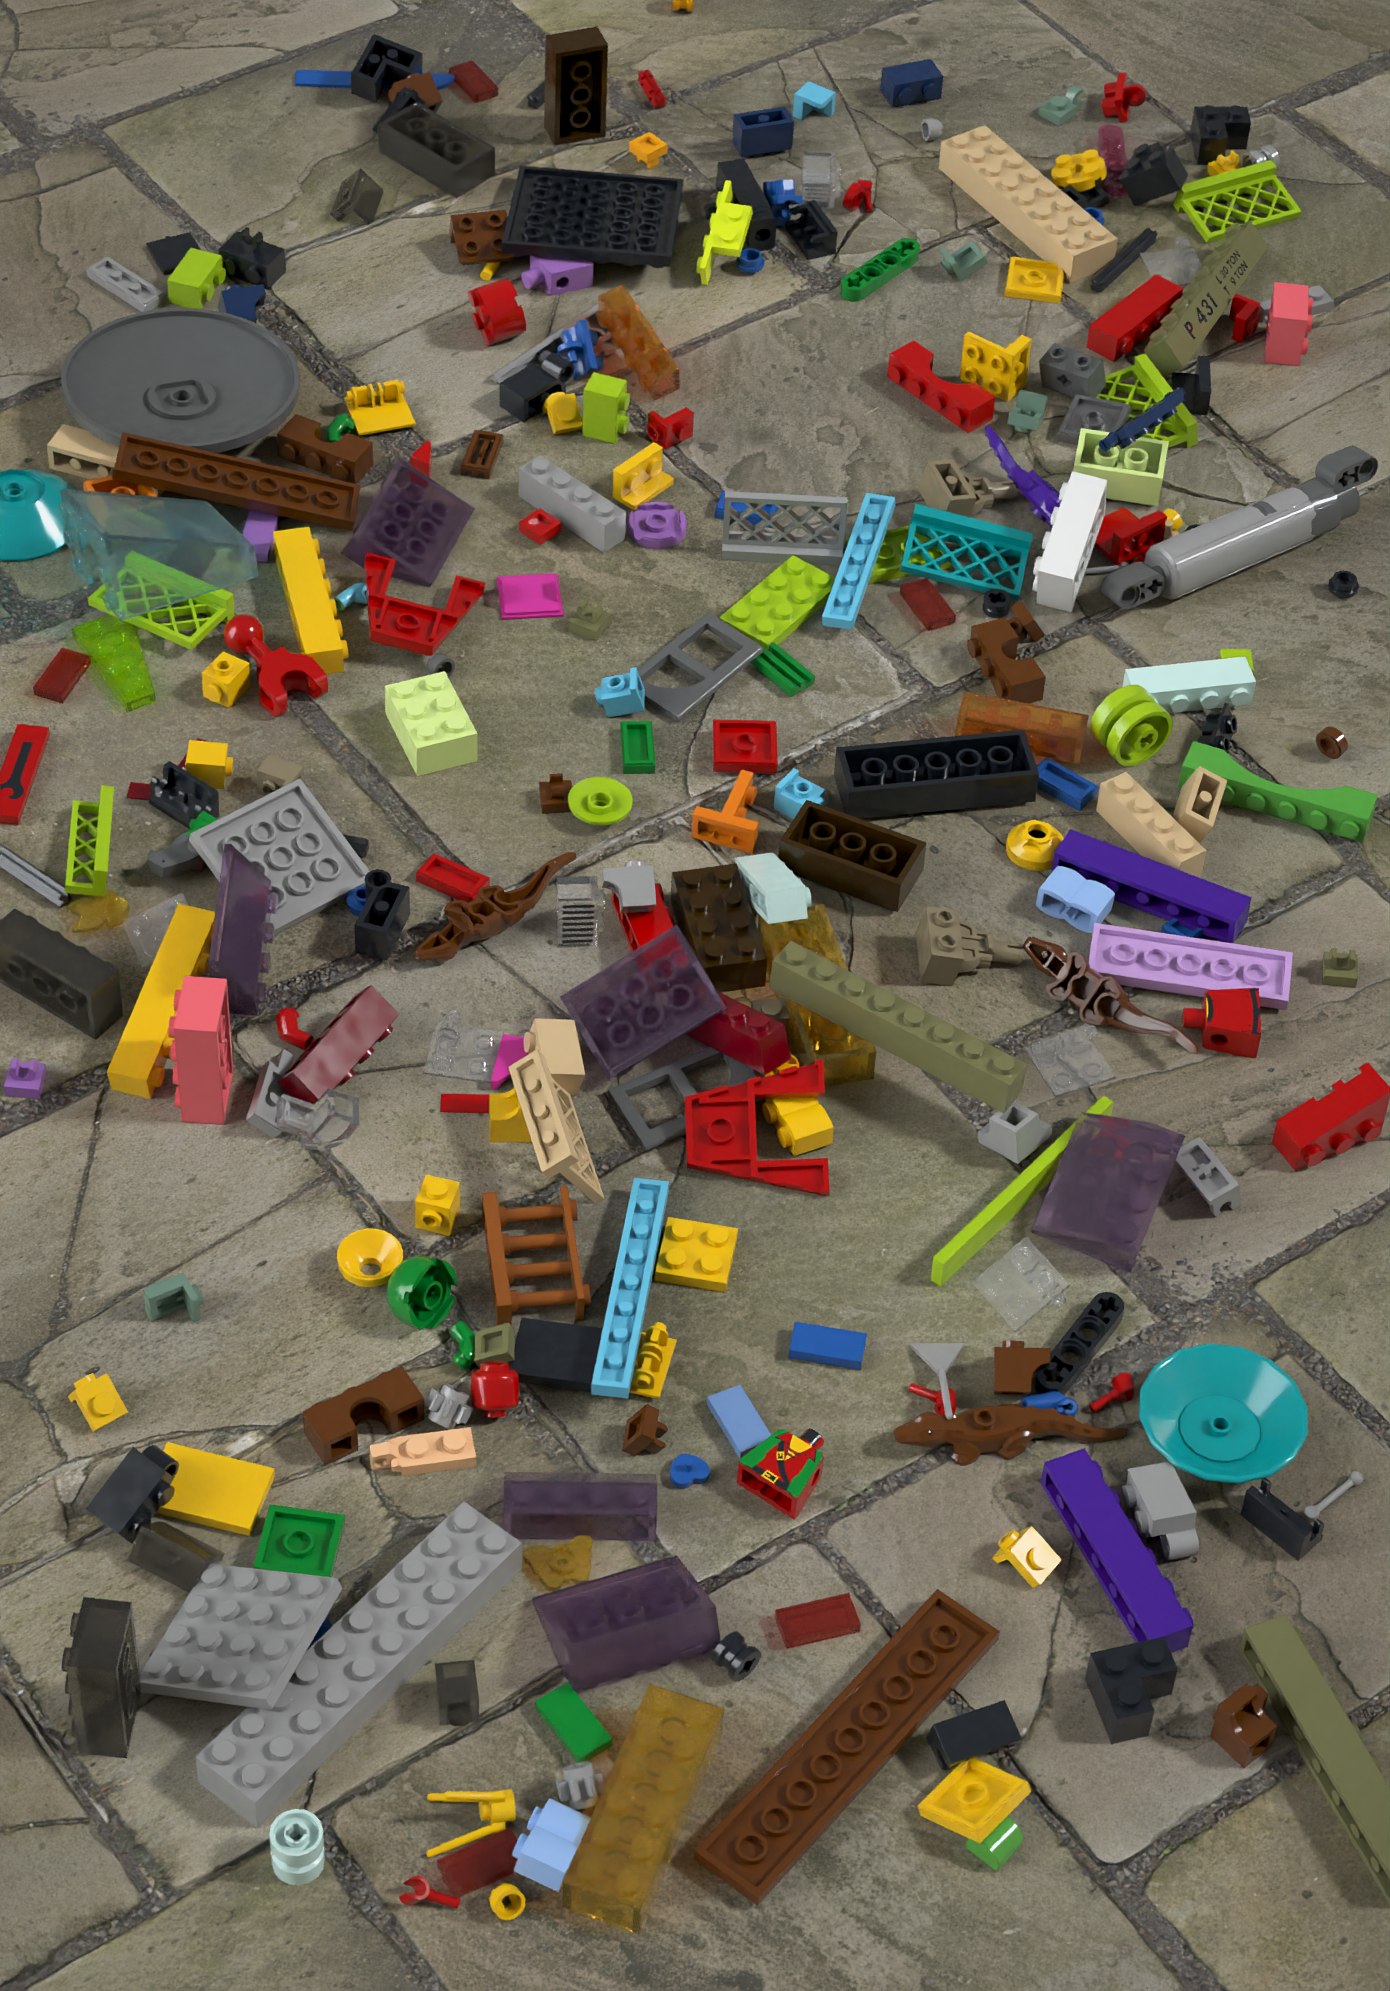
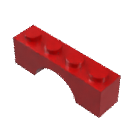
M915 340L889 354L887 377L965 432L970 433L993 419L996 396L975 382L954 384L938 378L932 372L934 354Z

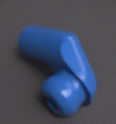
M1056 1391L1022 1397L1021 1406L1027 1407L1031 1405L1040 1409L1053 1408L1056 1412L1066 1416L1072 1415L1074 1417L1078 1411V1405L1074 1399Z

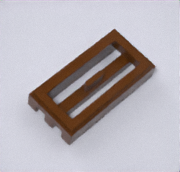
M474 430L460 467L461 475L466 476L468 472H472V477L478 478L480 473L484 474V479L490 480L503 445V434ZM480 438H483L484 442L476 463L471 464ZM495 440L490 451L489 457L487 459L486 465L484 466L483 463L487 455L488 449L490 447L491 441Z

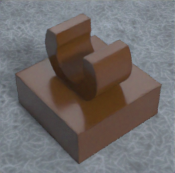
M1021 600L1010 607L1017 617H1012L1007 621L1013 630L1017 629L1015 632L1019 637L1018 643L1025 640L1028 633L1035 642L1045 636Z
M562 773L549 774L548 782H539L542 814L571 812L568 806V795L572 788L571 780H563Z
M646 1404L627 1420L622 1451L635 1457L644 1448L653 1454H657L665 1448L666 1443L656 1438H660L668 1431V1427L665 1424L658 1422L659 1409Z

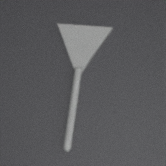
M910 1343V1347L939 1375L945 1417L952 1419L953 1413L946 1372L964 1347V1343Z

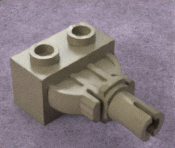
M953 459L927 461L918 487L928 507L966 517L976 515L983 508H991L995 500H1013L1017 495V488L1012 480L991 483L986 477H971L961 473Z
M926 906L915 932L921 982L953 986L959 972H969L976 967L989 968L992 961L1020 965L1023 960L1024 950L1022 944L995 941V938L989 932L978 931L974 926L960 921L958 910Z

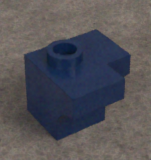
M264 284L242 288L240 285H232L225 288L220 294L219 312L235 315L256 323L257 316L255 310L264 305L266 297Z

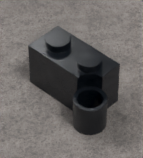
M551 353L545 358L541 368L534 363L528 365L500 383L499 406L522 422H526L543 411L542 407L548 396L557 392H564L566 395V383L572 378L574 373L573 364L558 354Z
M376 869L365 875L366 903L354 925L355 953L387 961L410 916V887L392 883L391 876L387 871Z
M156 1445L147 1447L142 1453L133 1447L86 1507V1510L132 1544L137 1537L142 1536L148 1530L151 1519L159 1508L166 1505L173 1497L175 1488L170 1484L178 1472V1461Z

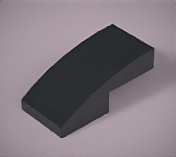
M1096 183L1093 188L1078 192L1071 185L1062 189L1067 196L1083 209L1088 207L1099 209L1109 203V194Z

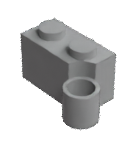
M1168 1461L1128 1469L1127 1485L1122 1487V1496L1125 1506L1127 1508L1131 1507L1133 1510L1139 1534L1144 1533L1145 1537L1160 1536L1161 1549L1166 1560L1197 1555L1199 1553V1541L1195 1530L1197 1512L1172 1463Z

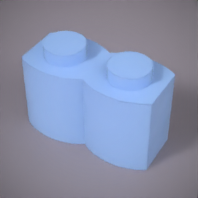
M1057 866L1039 888L1036 906L1049 916L1065 919L1073 927L1092 933L1094 923L1101 924L1112 910L1115 893L1102 883L1086 880L1075 870Z
M550 1798L543 1809L536 1806L526 1828L531 1831L529 1836L522 1833L512 1852V1856L518 1859L514 1871L559 1892L587 1838L593 1818Z

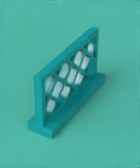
M916 504L908 529L900 572L983 593L990 589H1002L1009 593L1011 600L1018 601L1033 533ZM916 533L931 538V541L921 544L914 535ZM944 542L959 544L961 548L951 552ZM937 546L943 553V556L934 560L926 550ZM973 550L987 551L990 555L980 559ZM966 553L973 563L963 567L956 557ZM920 554L926 564L919 566L908 562L909 558ZM1007 556L1018 559L1020 562L1010 567L1002 557ZM949 561L956 571L952 573L943 572L939 565ZM996 561L1002 571L993 575L985 565ZM979 569L985 579L981 581L972 579L968 573ZM1008 576L1015 587L1014 589L1002 587L998 580Z

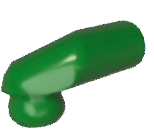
M347 414L337 415L325 429L326 442L340 440L342 431L350 433V428L354 429L355 426L354 419L348 417Z
M459 1321L450 1330V1334L460 1344V1351L454 1355L453 1361L462 1370H468L473 1363L476 1364L474 1361L475 1333L464 1321Z

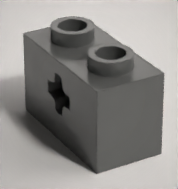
M1054 343L1039 360L1042 386L1073 398L1075 394L1096 398L1106 386L1104 363L1099 358Z

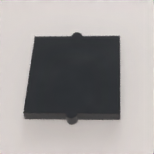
M190 232L172 237L166 236L164 239L146 243V248L163 275L173 273L190 248L201 250Z

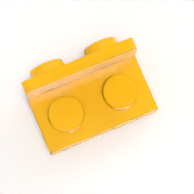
M653 442L613 469L612 497L632 510H637L639 505L647 503L674 484V478L662 471L663 447Z

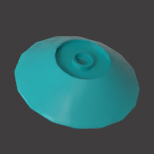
M7 469L0 471V561H28L51 555L76 538L85 525L86 512L84 510V499L75 486L58 475L36 469Z
M1208 1343L1177 1350L1152 1368L1140 1389L1139 1418L1150 1443L1175 1467L1204 1480L1240 1484L1271 1477L1295 1460L1308 1436V1407L1295 1381L1272 1360L1243 1347Z

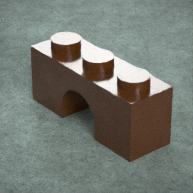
M295 414L277 433L278 457L339 480L357 484L373 466V442L346 433L336 442H323L321 423Z
M1001 618L973 625L971 627L970 640L967 642L968 652L972 658L977 660L984 677L989 678L994 686L996 695L1003 699L1007 707L1010 709L1043 700L1046 677L1033 657L1016 660L1019 637L1007 619Z
M399 1367L391 1372H383L375 1379L358 1387H350L342 1394L325 1402H317L309 1409L303 1411L304 1434L324 1465H327L358 1451V1430L356 1424L363 1420L372 1419L383 1423L391 1435L423 1421L424 1397L404 1368Z

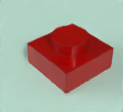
M539 508L519 521V531L539 545H542L562 531V522Z

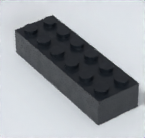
M1025 730L836 747L834 777L844 813L859 819L1035 802L1039 772Z

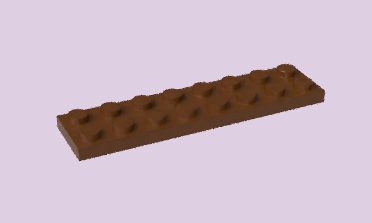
M122 432L112 477L126 483L140 484L158 490H167L186 496H194L217 503H226L248 510L262 511L276 516L289 517L307 523H316L353 531L361 486Z

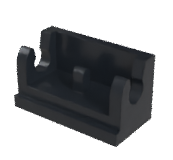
M810 200V203L798 205L789 210L791 215L801 213L798 219L786 222L785 229L807 260L836 254L838 231L816 200Z
M171 761L163 766V779L161 782L157 777H152L149 804L190 829L191 819H196L202 811L215 818L219 817L218 791Z
M1263 1478L1259 1489L1252 1485L1246 1491L1240 1515L1299 1561L1322 1540L1324 1523L1317 1518L1314 1524L1311 1525L1270 1492L1272 1482L1267 1478Z
M1005 1700L933 1724L926 1740L931 1746L939 1766L944 1771L955 1766L957 1763L1003 1747H1013L1022 1741V1737Z

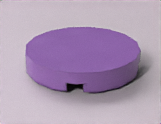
M656 501L644 503L638 506V510L634 512L632 510L628 515L627 532L629 537L636 544L652 549L670 548L679 544L686 535L687 519L685 514L680 509L679 512L674 510V506L671 504Z

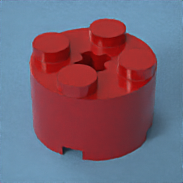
M508 278L468 291L471 305L476 310V313L472 314L474 325L477 330L482 329L483 338L487 346L518 336L526 331V320L522 305L518 306L515 299L518 296L517 292Z

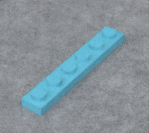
M871 493L865 494L822 615V626L853 629L895 508V497Z

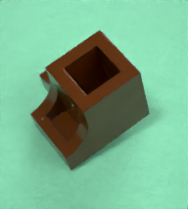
M430 72L422 75L414 73L405 80L393 83L388 93L391 103L404 86L408 89L411 87L418 93L417 96L426 101V104L415 119L437 113L443 100Z
M1012 1340L1002 1341V1347H994V1394L1031 1395L1033 1376L1039 1369L1050 1366V1348H1025L1024 1341Z
M1247 1683L1218 1704V1708L1213 1714L1214 1723L1210 1737L1243 1768L1272 1747L1277 1725L1264 1712L1268 1693L1258 1683L1252 1688Z

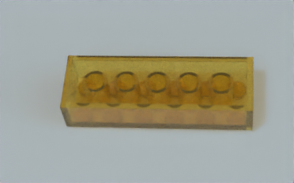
M824 904L807 907V919L768 924L759 914L758 931L767 956L769 979L773 959L790 941L847 970ZM774 992L776 998H786V997H784V996H782V995H780V994ZM786 998L790 1016L788 1035L800 1067L813 1064L815 1060L823 1059L825 1087L874 1079L877 1051L873 1043Z
M649 1683L563 1881V1908L637 1934L640 1933L722 1736L724 1708Z

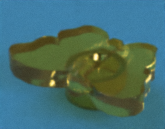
M580 1535L570 1540L567 1544H557L552 1548L544 1545L530 1546L524 1551L523 1560L531 1567L535 1575H539V1581L548 1591L560 1590L563 1583L570 1584L573 1582L576 1585L583 1586L589 1582L593 1539L587 1535Z

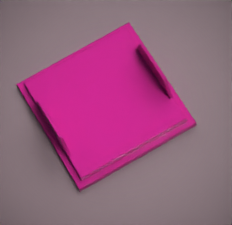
M557 573L496 577L502 620L563 617Z

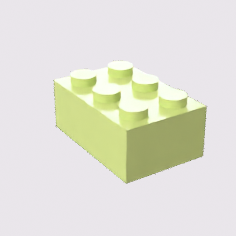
M1081 428L1073 472L1108 480L1107 499L1158 506L1169 441L1140 437L1123 449H1120L1117 445L1108 451H1103L1099 447V442L1106 438L1110 432Z
M445 671L385 686V714L417 776L478 761L477 731Z

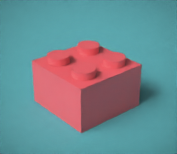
M1274 282L1266 325L1265 363L1299 366L1301 355L1307 354V333L1311 332L1313 315H1311L1313 298L1308 297L1309 286Z

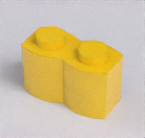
M816 1097L766 1099V1103L762 1105L766 1121L769 1124L773 1123L777 1129V1136L783 1148L787 1147L794 1156L833 1143L834 1127L827 1112L818 1103Z

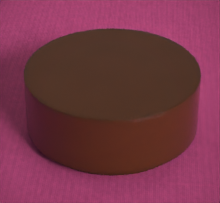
M1325 727L1316 736L1319 750L1329 758L1337 759L1348 749V742L1345 736L1334 727Z

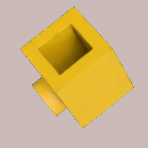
M224 651L201 673L203 697L228 708L251 686L249 662Z
M189 740L186 771L212 788L224 789L226 776L232 777L234 757H228V744Z
M425 1175L415 1199V1228L450 1236L460 1211V1182Z

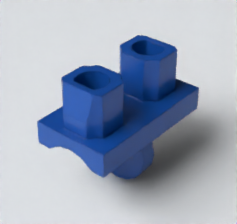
M795 180L763 182V193L770 205L773 216L777 220L776 226L785 225L791 218L789 206L803 204V195H795Z
M579 320L575 326L562 331L564 343L557 347L559 356L568 357V361L573 364V380H581L587 375L593 374V372L598 373L604 369L603 358L595 355L593 347L598 342L597 332L588 328L586 320Z

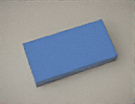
M741 1385L707 1397L708 1408L739 1459L771 1436Z

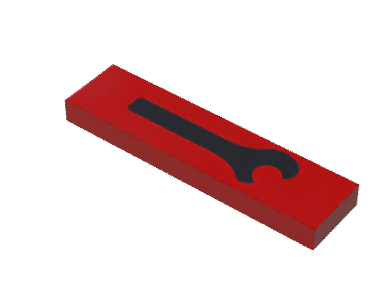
M17 724L0 771V823L19 825L50 737L49 727Z

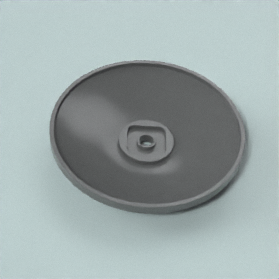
M172 308L151 310L125 316L111 321L86 335L74 346L67 356L62 368L61 383L62 396L69 413L84 429L105 442L119 447L122 432L219 453L252 443L264 437L284 422L296 405L300 389V375L297 361L291 350L281 339L266 328L244 318L223 312L204 309Z

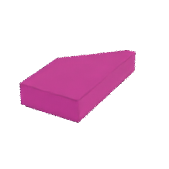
M502 1035L491 1078V1089L496 1090L501 1087V1083L511 1079L508 1067L529 1055V1053L524 1051V1037Z

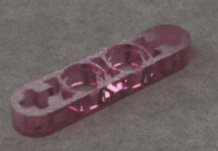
M1104 125L1099 128L1097 140L1098 153L1104 159L1107 171L1106 177L1102 181L1103 190L1111 198H1122L1127 195L1119 180L1127 164L1123 131L1116 125Z

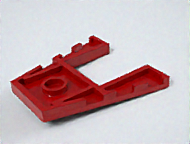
M366 552L364 569L370 641L381 643L384 646H393L415 654L432 656L484 593L485 582L456 575L445 610L387 596L386 593L395 569L396 559Z
M823 1059L815 1060V1063L799 1068L794 1066L783 1069L781 1073L761 1078L758 1076L747 1079V1082L728 1087L726 1085L685 1097L687 1168L829 1196L828 1158L757 1161L755 1099L825 1097Z

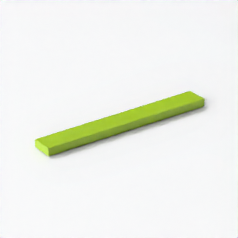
M1105 1096L1095 1102L933 1257L931 1281L940 1287L946 1283L1096 1139L1111 1119L1114 1102Z

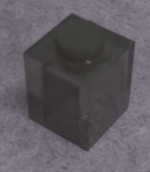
M474 1660L435 1663V1688L440 1726H464L471 1722H479V1695Z

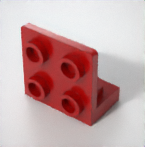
M1122 507L1104 516L1094 547L1115 565L1127 562L1141 555L1150 546L1163 541L1167 516L1158 510L1138 519L1128 509Z

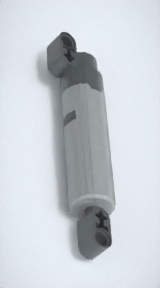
M1354 445L1331 453L1318 462L1315 469V478L1150 546L1146 552L1145 563L1141 561L1135 562L1108 574L1101 584V593L1125 610L1150 601L1159 595L1168 600L1176 599L1332 531L1338 527L1341 520L1351 517L1359 511L1360 495L1356 486L1374 477L1378 470V461L1375 457Z

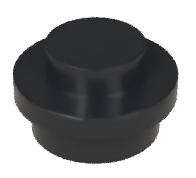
M1338 571L1330 578L1328 589L1339 598H1350L1357 594L1359 583L1353 573Z

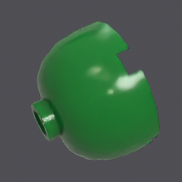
M422 1255L403 1260L394 1269L388 1280L387 1302L392 1313L401 1322L419 1330H424L423 1328L425 1327L431 1329L437 1327L447 1317L455 1300V1297L450 1296L451 1284L457 1286L454 1268L447 1261Z

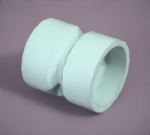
M293 1809L283 1812L272 1823L269 1834L274 1873L281 1881L290 1885L310 1883L324 1869L325 1851L321 1821L315 1814L307 1810Z

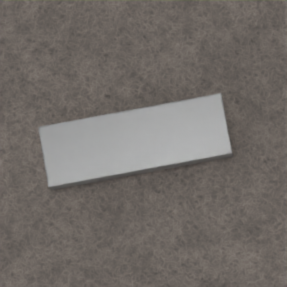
M106 257L87 268V277L141 312L151 311L166 302V294L110 257Z

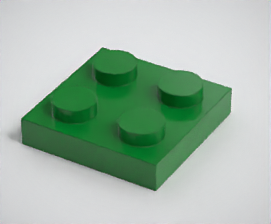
M269 1504L253 1568L332 1577L345 1526V1515Z

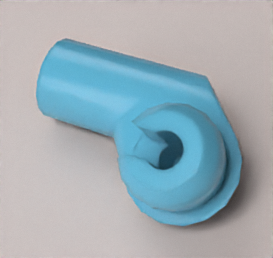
M353 584L334 597L336 609L342 611L351 604H367L366 584Z

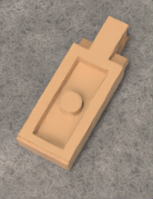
M471 1427L399 1436L388 1439L387 1442L369 1446L372 1471L392 1468V1471L401 1472L402 1476L474 1467L476 1465V1453Z

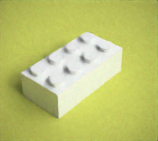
M1072 471L1069 482H1063L1059 494V500H1062L1060 507L1055 506L1051 516L1050 524L1053 525L1051 532L1046 531L1043 539V556H1038L1034 565L1033 574H1036L1032 590L1037 591L1036 604L1072 612L1105 516L1108 480Z

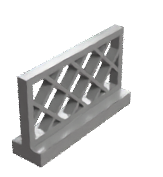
M725 491L721 560L784 563L794 555L809 564L840 566L843 559L847 497ZM731 502L745 503L748 508L738 513L731 507ZM766 504H775L779 509L769 515L762 507ZM796 506H806L809 511L799 516L792 509ZM827 507L840 508V512L831 518L823 510ZM755 512L763 520L753 526L746 518ZM784 514L793 520V522L785 527L776 521ZM816 515L824 523L814 529L806 521ZM739 523L747 531L738 532L729 531V529ZM770 525L777 532L761 533L760 530ZM800 526L807 534L798 535L791 534L790 532ZM831 528L838 534V537L822 536L821 533Z

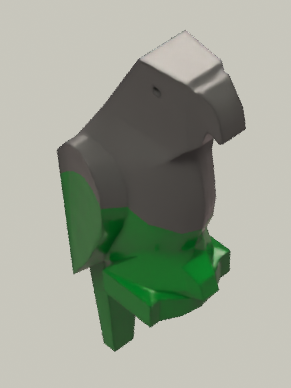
M202 811L196 819H191L190 829L179 835L171 847L156 853L150 850L147 857V864L150 870L161 878L185 871L202 872L207 867V864L190 843L189 837L194 831L218 819L205 811Z

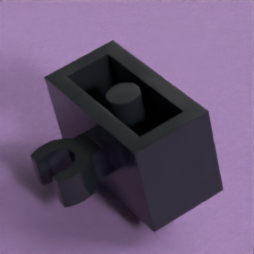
M246 227L241 232L237 231L219 248V255H222L223 268H225L227 275L253 285L264 284V288L268 290L286 273L285 249L263 241L261 232L251 237L250 230Z

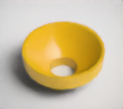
M1030 820L1015 826L1010 831L1005 846L1006 853L1009 859L1019 867L1033 871L1048 870L1052 868L1054 852L1064 838L1049 823ZM1032 830L1042 831L1046 836L1034 838L1028 832Z
M367 1228L355 1231L343 1239L337 1250V1263L343 1277L349 1282L362 1287H377L388 1283L394 1269L403 1261V1250L398 1239L380 1229ZM366 1264H376L381 1268L380 1272L375 1275H365L360 1271L361 1267Z

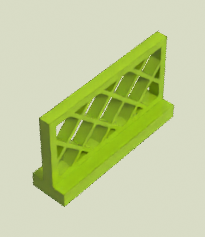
M1272 160L1185 183L1181 190L1177 191L1173 203L1177 212L1184 211L1206 243L1224 238L1226 235L1225 230L1234 224L1228 221L1230 216L1245 222L1251 220L1256 229L1299 218L1302 213L1299 206L1275 175L1277 166ZM1272 186L1277 193L1273 194L1261 189ZM1247 193L1253 195L1254 199L1252 201L1239 195ZM1259 197L1273 203L1269 207L1257 203L1256 200ZM1226 200L1231 202V205L1227 207L1215 202ZM1238 204L1250 209L1248 213L1233 209V206ZM1275 204L1286 206L1289 211L1284 212L1275 209ZM1201 206L1207 208L1208 210L1205 214L1196 211L1194 208ZM1211 210L1225 214V220L1211 216ZM1255 210L1267 214L1268 217L1260 218L1251 215V213ZM1206 223L1221 227V230L1210 232Z
M1144 353L1135 357V365L1106 375L1105 389L1111 390L1108 395L1099 394L1096 398L1129 404L1132 409L1144 412L1158 401L1164 399V396L1169 392H1173V390ZM1132 376L1136 380L1134 385L1121 383L1122 380ZM1116 391L1130 393L1127 399L1114 397ZM1135 395L1147 396L1149 399L1147 403L1135 401ZM1180 403L1176 406L1178 412L1154 427L1156 429L1153 434L1146 433L1141 437L1169 441L1168 448L1180 443H1184L1189 448L1198 444V425L1184 404ZM1130 415L1129 418H1128V420H1127V423H1128L1129 421H1131L1133 418H1135L1136 416H1135V415ZM1162 429L1175 433L1169 437L1160 436Z
M130 550L124 556V565L88 598L89 606L190 650L197 646L220 622L227 624L235 616L233 593L133 550ZM124 579L131 583H134L128 585H120V583ZM152 591L159 595L146 597L145 592ZM138 592L141 594L139 598L124 599L123 594ZM119 596V600L107 602L103 600L104 597ZM178 602L184 606L172 608L171 603ZM165 603L167 607L166 609L151 611L149 609V605ZM142 606L145 609L143 612L136 613L127 610V608ZM203 613L210 617L197 619L196 614ZM192 615L193 619L176 622L174 617ZM170 618L171 623L158 624L153 622V620ZM189 629L196 630V632L190 637L178 632L181 630Z

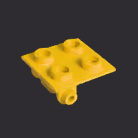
M395 379L383 382V389L381 383L378 382L376 383V392H374L372 384H368V389L365 385L351 387L349 391H346L344 402L351 418L355 421V428L359 436L416 426V422L403 395L405 393L403 381L398 382Z
M655 1322L652 1326L648 1327L646 1333L641 1332L630 1393L656 1399L660 1398L677 1343V1339L668 1338L667 1327L663 1323Z

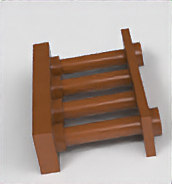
M560 1186V1204L505 1209L504 1205L498 1206L496 1192L482 1193V1219L497 1326L505 1323H510L512 1326V1312H518V1308L574 1303L577 1321H584V1306L591 1305L589 1284H582L573 1221L578 1220L576 1199H569L568 1186ZM550 1219L562 1220L563 1232L509 1237L508 1233L502 1234L501 1227H506V1223ZM565 1246L567 1260L513 1265L512 1261L506 1262L505 1255H510V1251ZM570 1275L572 1289L517 1293L516 1290H510L509 1283H514V1279Z

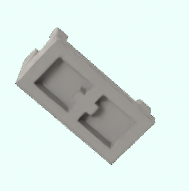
M1201 1137L1170 1153L1177 1170L1186 1175L1209 1204L1210 1211L1214 1216H1220V1207L1226 1202L1232 1210L1241 1206L1239 1184Z

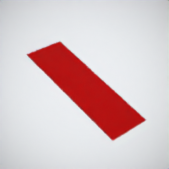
M441 1093L440 1112L489 1113V1095Z

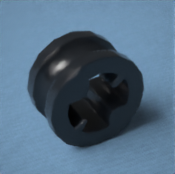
M990 589L985 592L982 605L984 614L992 618H1003L1008 615L1011 603L1009 593L1002 589Z

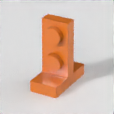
M740 771L722 812L696 806L692 814L691 838L754 853L757 846L759 822L746 819L747 805L752 806L754 804L757 794V787L753 786V772Z

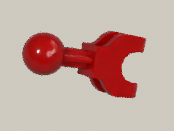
M241 614L234 616L227 622L224 628L225 643L233 652L242 655L250 654L256 661L257 680L260 687L259 702L272 716L278 717L288 712L286 707L288 700L287 692L304 691L312 698L328 693L327 675L312 657L304 654L290 653L283 646L271 651L263 642L264 631L261 623L253 616Z

